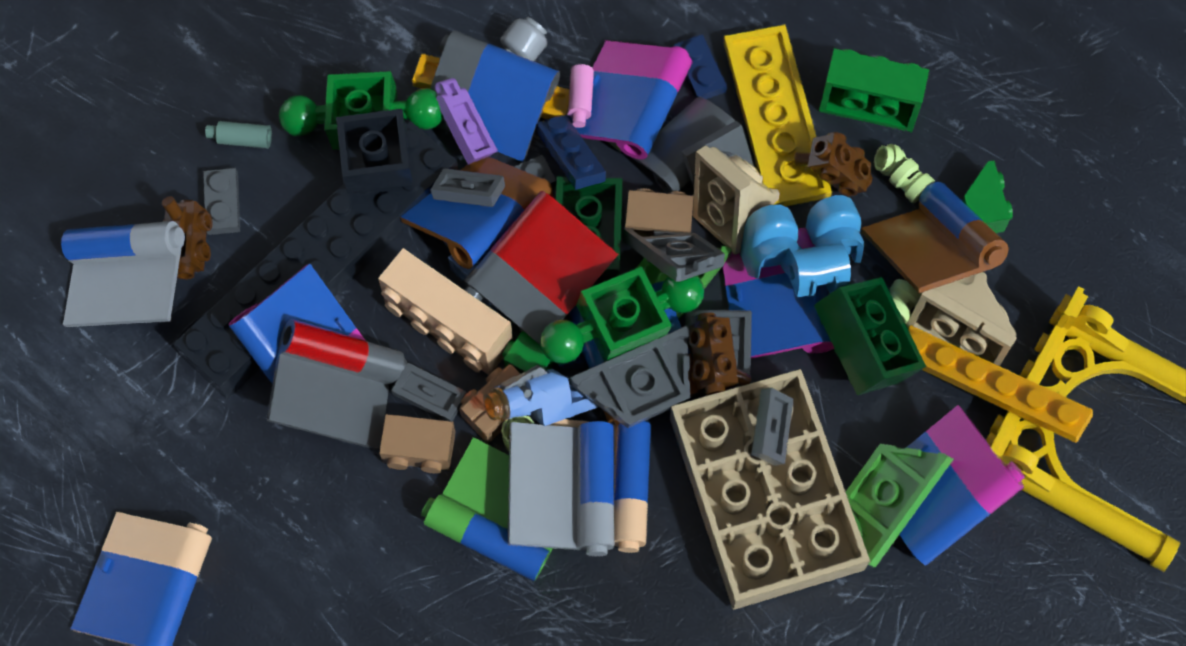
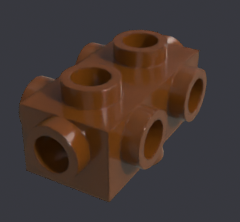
M831 132L825 136L815 137L812 141L810 153H795V165L808 166L822 180L830 183L843 195L855 196L858 193L866 192L872 183L873 178L870 174L871 162L864 158L865 151L858 147H850L846 143V136L841 133Z
M169 196L162 201V205L165 208V219L163 222H176L185 235V242L181 248L177 278L192 279L194 278V272L204 271V263L209 261L211 257L210 247L206 242V231L212 229V218L208 211L200 206L198 202L181 200L177 204L175 199Z
M715 313L696 315V323L689 326L688 348L693 355L694 366L691 377L697 386V391H704L706 396L726 391L727 388L735 384L740 386L750 384L751 375L736 368L730 318L716 317Z

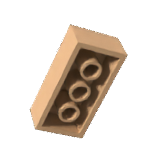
M403 248L378 278L382 290L381 294L385 300V307L395 316L401 317V315H404L411 320V325L419 333L425 336L429 333L438 339V345L448 353L453 354L455 351L464 357V363L476 372L482 370L489 375L504 358L502 356L504 349L509 341L513 339L511 322Z

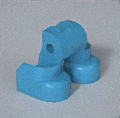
M834 195L819 201L811 208L806 222V230L816 247L802 249L797 243L798 226L788 207L768 205L758 209L750 215L745 223L740 256L748 275L758 279L761 268L781 265L784 272L788 275L797 297L814 296L816 286L826 285L830 293L839 287L849 285L851 268L848 255H851L854 262L861 263L864 250V241L860 234V214L852 199L844 195Z

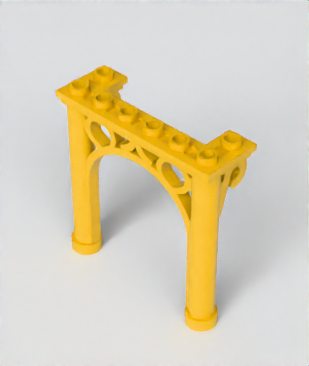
M1078 286L1072 296L1065 294L1049 321V324L1054 326L1051 333L1048 335L1043 332L1034 348L1035 351L1039 352L1035 362L1028 360L1020 376L1040 384L1051 363L1052 371L1060 381L1052 387L1045 388L1065 397L1079 384L1095 376L1111 373L1125 374L1136 377L1186 404V369L1129 340L1112 329L1113 318L1108 312L1094 305H1084L1088 296L1083 294L1085 289ZM1065 336L1071 338V339H1069V340L1063 342V339L1065 338ZM1076 350L1080 352L1084 358V369L1078 372L1067 371L1061 363V358L1065 351ZM1093 351L1112 361L1095 364ZM1007 411L1005 417L1000 414L997 416L989 430L990 433L986 438V442L999 459L1006 464L1012 461L1024 474L1025 478L1021 480L1024 485L1022 491L1144 557L1156 569L1162 572L1167 569L1179 548L1180 542L1078 486L1067 475L1058 459L1054 443V432L1026 419L1020 421V416ZM1033 429L1037 431L1041 436L1043 447L1032 453L1019 446L1018 437L1022 430ZM1045 457L1052 475L1036 467L1039 462L1038 460Z

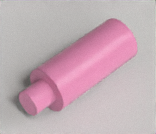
M583 64L573 66L570 76L568 115L573 119L574 127L577 128L585 126L586 119L591 117L594 70L592 67Z

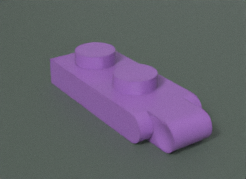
M454 78L437 82L435 90L438 94L436 99L440 111L467 164L496 153L498 150L467 90L460 88Z

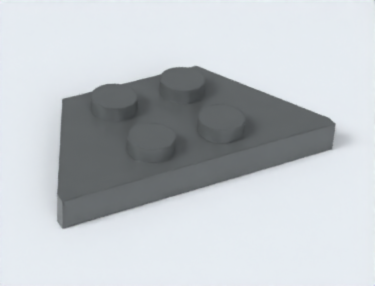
M623 228V241L676 282L724 266L725 253L696 233L654 230V236L641 237L634 232V228Z
M687 326L579 373L571 377L569 382L571 386L626 428L635 426L670 410L671 406L682 404L689 400V330Z

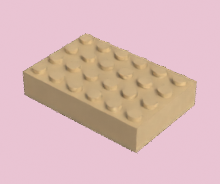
M801 369L671 406L670 421L733 610L866 569L870 559ZM771 387L794 399L785 464L775 466L752 455L761 389Z

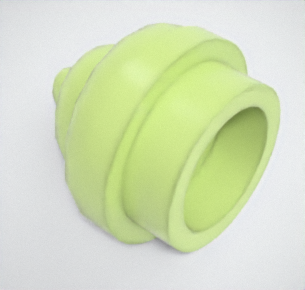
M895 144L883 145L876 152L874 165L876 170L881 171L883 175L892 176L896 169L908 158L899 146Z

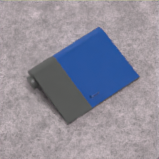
M454 30L450 35L446 34L440 45V52L443 53L430 89L435 90L437 82L449 78L456 79L459 87L467 90L498 150L497 152L524 162L544 105L552 98L557 88L560 72ZM445 119L436 126L452 133Z

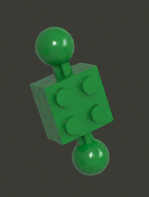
M391 71L328 75L326 105L317 106L310 98L297 95L285 100L279 110V121L282 128L294 136H306L312 133L318 124H325L324 130L332 150H339L336 117L402 109L404 119L413 122L420 129H432L438 126L444 117L440 111L436 99L438 94L435 90L428 88L418 89L408 97L407 101H397L398 91Z
M639 267L581 291L576 306L584 322L577 325L568 320L551 322L541 334V349L549 360L556 363H569L580 355L584 343L593 340L603 361H609L667 335L672 325L664 310L670 308L678 313H688L695 310L704 298V285L698 276L678 282L668 276L663 282L662 289L655 292L643 267Z

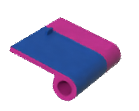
M606 41L592 67L594 77L591 117L586 119L584 127H575L581 137L615 142L621 151L628 156L636 159L647 158L691 67L692 60L688 52L677 46L671 48ZM568 115L569 120L573 124V119Z
M799 228L798 245L802 249L816 247L812 243L806 228ZM731 252L730 257L723 266L729 310L752 311L751 359L803 348L807 353H822L834 349L814 307V304L829 295L826 285L816 286L814 296L797 297L790 279L781 265L761 268L759 278H753L748 275L740 253L735 255Z
M307 264L262 302L244 310L228 324L271 384H273L281 333L285 324L290 319L365 340L311 264Z
M958 405L906 447L930 453H944L954 460L899 535L913 555L922 564L928 565L1024 488L1021 480L1025 476L1012 461L1006 464L998 458Z

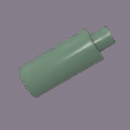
M219 121L217 126H206L205 136L206 138H215L217 144L269 149L272 130L270 125Z

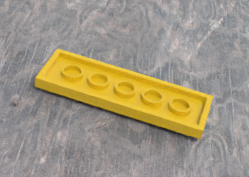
M786 25L724 36V45L757 170L763 176L762 183L768 188L777 189L780 193L779 200L774 205L790 206L831 197L830 183L822 180L808 166L795 165V153H810L812 141L816 137Z

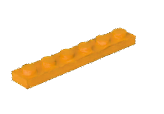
M912 325L908 329L926 365L922 370L1075 443H1077L1093 417V409Z

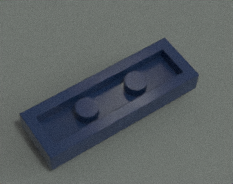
M567 115L537 122V134L575 190L606 181V171Z

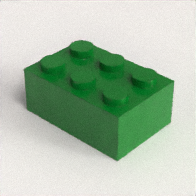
M834 49L819 112L912 132L923 102L929 69L921 68L914 63L902 64L889 61L882 56L871 57L861 55L850 49Z

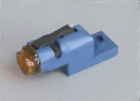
M538 365L495 386L483 398L485 411L492 421L500 420L503 422L514 417L528 415L543 426L599 407L573 386L569 385L567 377L555 370L548 369L545 371Z

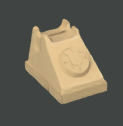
M704 146L696 151L693 217L721 243L732 249L733 254L737 255L741 251L744 226L747 219L758 209L774 205L779 200L780 193L777 189L768 188L762 183L763 176L745 159L743 160L736 154L729 157L716 147L709 148Z
M983 272L923 292L906 325L908 328L912 325L998 366L1001 365L1017 339L1016 332L1009 322L1005 309L997 302L988 287L987 275Z

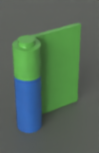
M473 437L442 495L439 494L436 499L430 497L421 513V516L425 517L424 525L534 582L553 548L508 545L509 455Z

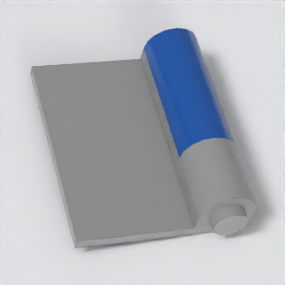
M174 221L66 230L61 239V247L65 258L73 263V270L63 325L65 327L170 321L181 248L185 242L184 232Z
M587 422L575 428L510 423L508 545L586 550V554L589 556L607 555V550L614 548V426L607 422Z

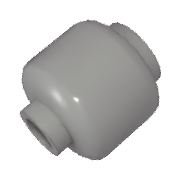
M526 17L525 20L519 18L512 22L501 36L500 41L505 50L535 61L547 45V40L544 36L547 32L529 17Z

